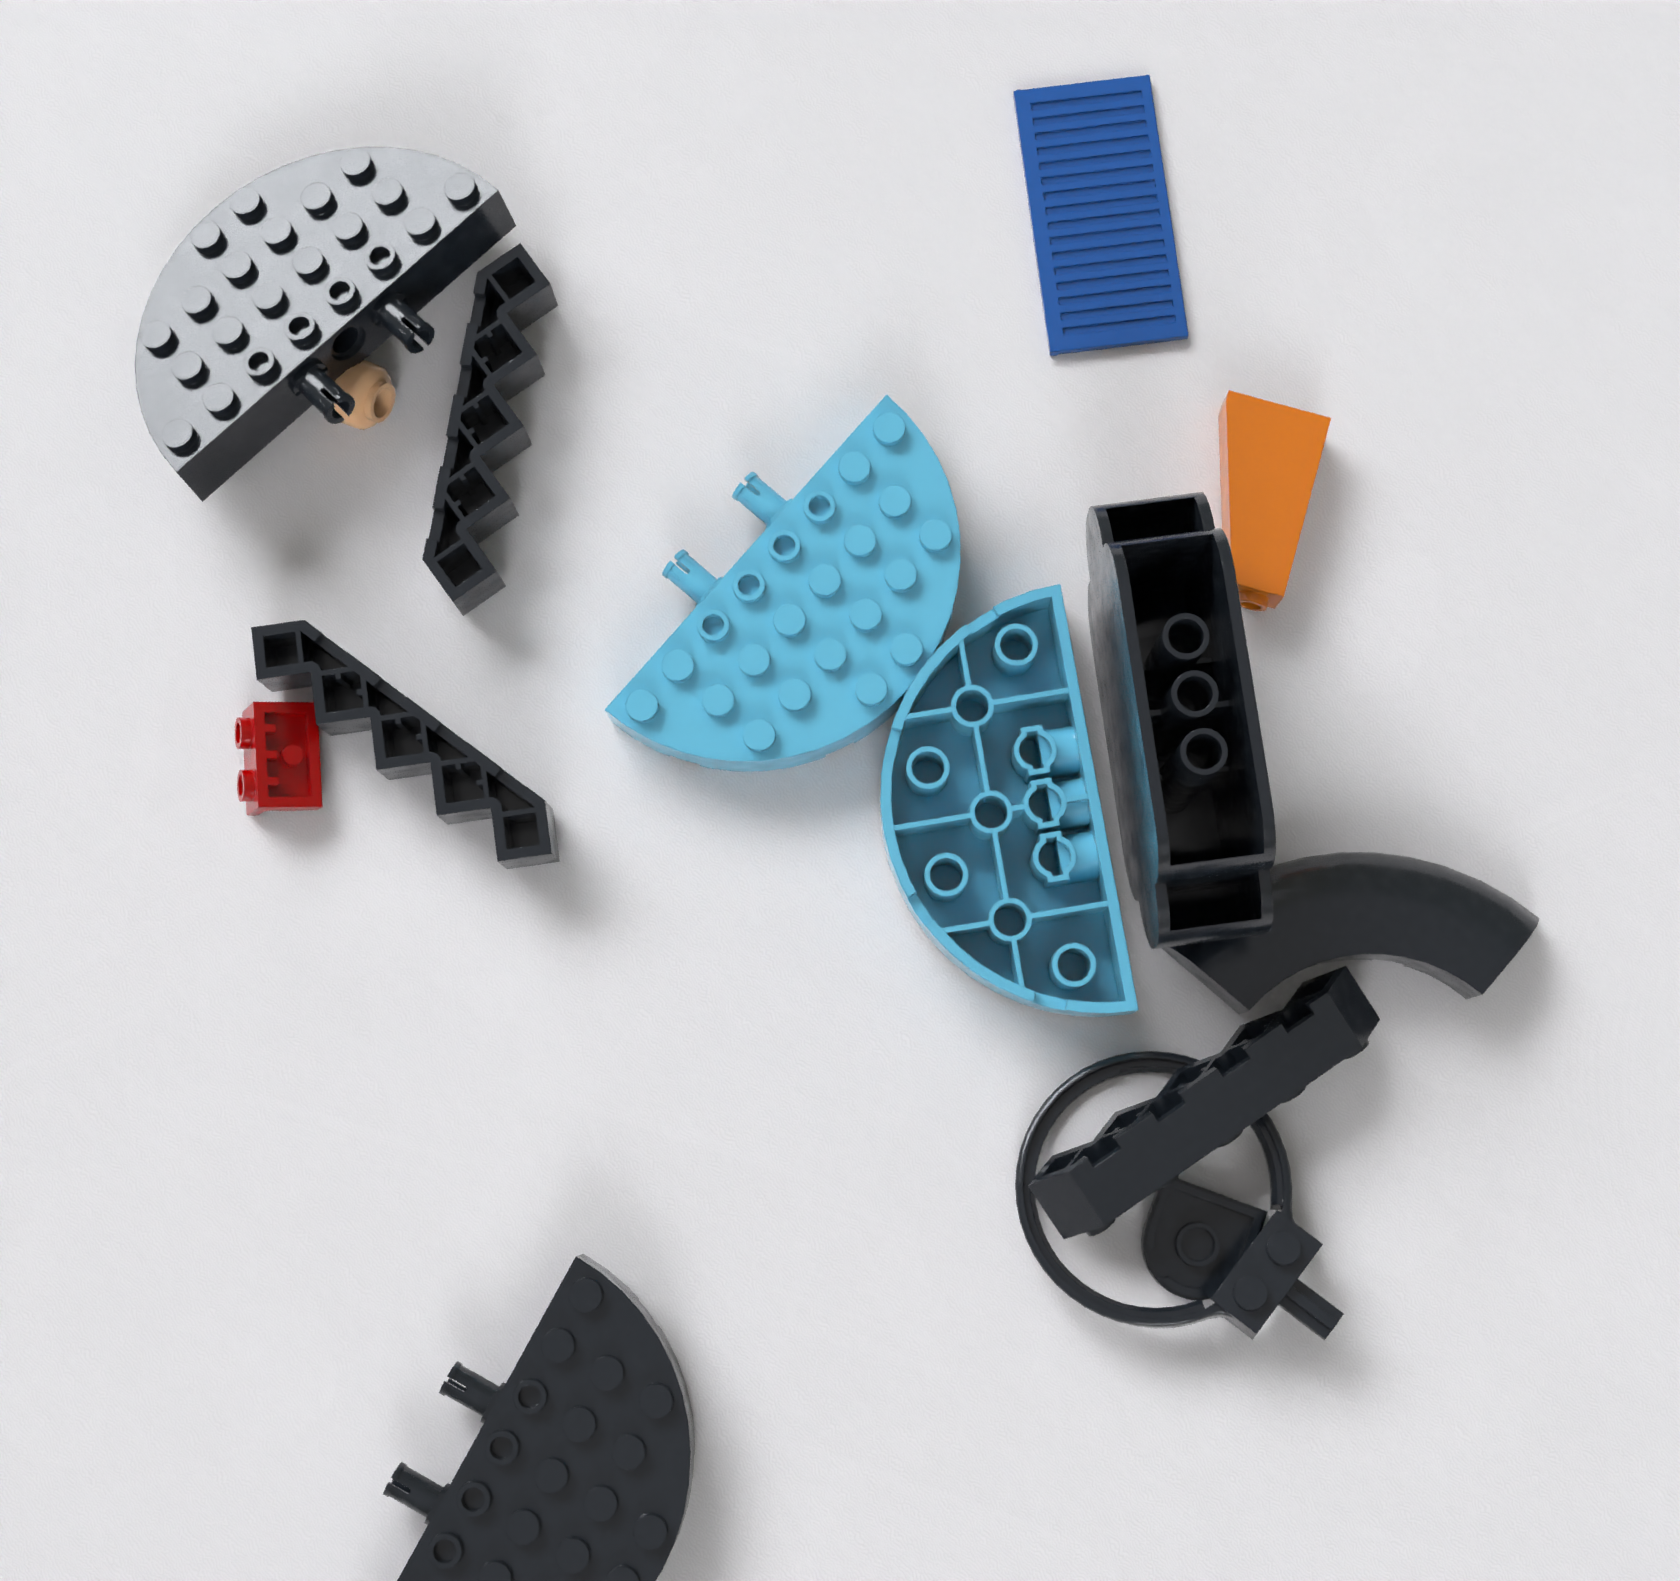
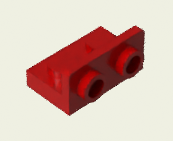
M314 702L251 703L242 712V717H237L235 722V744L237 749H244V770H239L237 794L240 802H246L247 816L260 815L264 811L319 810L323 807L319 726L316 725Z

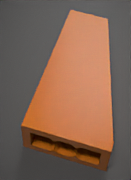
M1229 390L1218 415L1222 530L1228 539L1233 557L1241 607L1253 611H1266L1267 607L1275 609L1284 597L1331 418Z

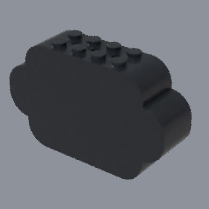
M1203 492L1091 506L1086 518V547L1090 576L1088 585V617L1124 862L1132 895L1136 901H1139L1148 943L1151 949L1267 934L1270 932L1273 923V893L1270 869L1274 865L1276 855L1275 819L1234 562L1228 539L1221 528L1215 529L1210 505Z

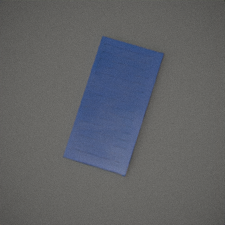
M1150 75L1013 91L1049 355L1057 356L1060 354L1188 339L1187 321Z

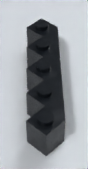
M521 243L478 271L473 291L475 298L460 359L461 372L457 393L453 396L446 432L448 440L443 466H440L432 506L434 510L429 539L426 538L422 558L463 616L506 587L499 573L478 544L519 516L511 498L492 472L532 445L524 425L510 408L507 401L545 376L537 353L521 331L558 306L550 282Z
M306 620L251 627L256 678L270 691L277 692L312 687L316 725L330 736L372 730L376 770L388 780L432 774L436 814L446 824L492 818L497 862L506 869L560 862L554 812L543 798L383 680L350 653L327 638Z
M1347 966L1304 981L1282 1010L1240 1025L1220 1053L1178 1068L1157 1097L1116 1111L1093 1141L1052 1155L1028 1186L1063 1239L1082 1233H1087L1088 1236L1098 1235L1108 1229L1117 1217L1150 1194L1170 1186L1183 1171L1216 1148L1233 1142L1242 1134L1245 1128L1281 1103H1286L1299 1096L1308 1084L1338 1063L1362 1052L1369 1045L1368 1037L1380 1021V1018Z

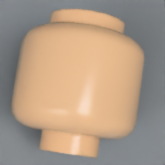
M363 360L360 364L346 370L336 379L335 382L355 400V407L350 416L334 403V409L344 418V421L341 423L365 430L384 421L389 416L395 403L396 394L390 375L385 368Z

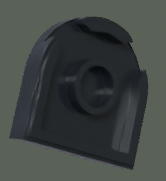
M1177 1178L1170 1186L1154 1194L1141 1236L1142 1255L1144 1251L1145 1265L1159 1282L1158 1284L1170 1293L1189 1300L1210 1299L1261 1232L1268 1211Z

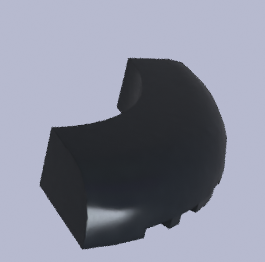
M1339 852L1303 857L1274 865L1270 869L1273 893V923L1270 932L1267 934L1162 949L1238 1014L1249 1011L1266 993L1297 972L1315 965L1343 960L1376 959L1400 963L1405 967L1415 969L1439 980L1465 999H1469L1485 993L1530 938L1540 918L1513 898L1481 880L1443 865L1400 855L1376 852Z

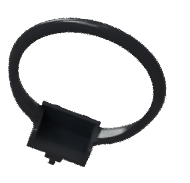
M1158 1051L1131 1052L1115 1055L1083 1068L1063 1082L1045 1100L1033 1117L1019 1151L1015 1179L1016 1205L1025 1239L1034 1257L1051 1280L1070 1298L1103 1317L1137 1327L1154 1329L1176 1328L1222 1317L1252 1340L1277 1306H1280L1323 1340L1328 1337L1344 1313L1298 1279L1323 1244L1298 1226L1293 1219L1291 1169L1280 1134L1268 1113L1252 1123L1250 1127L1261 1145L1266 1160L1270 1181V1210H1276L1210 1298L1214 1302L1212 1305L1205 1309L1203 1301L1200 1299L1173 1307L1151 1308L1124 1304L1094 1291L1075 1277L1051 1248L1039 1219L1036 1197L1028 1185L1036 1176L1039 1155L1050 1129L1063 1111L1080 1095L1096 1085L1119 1076L1145 1072L1174 1074L1178 1068L1199 1060L1185 1055Z

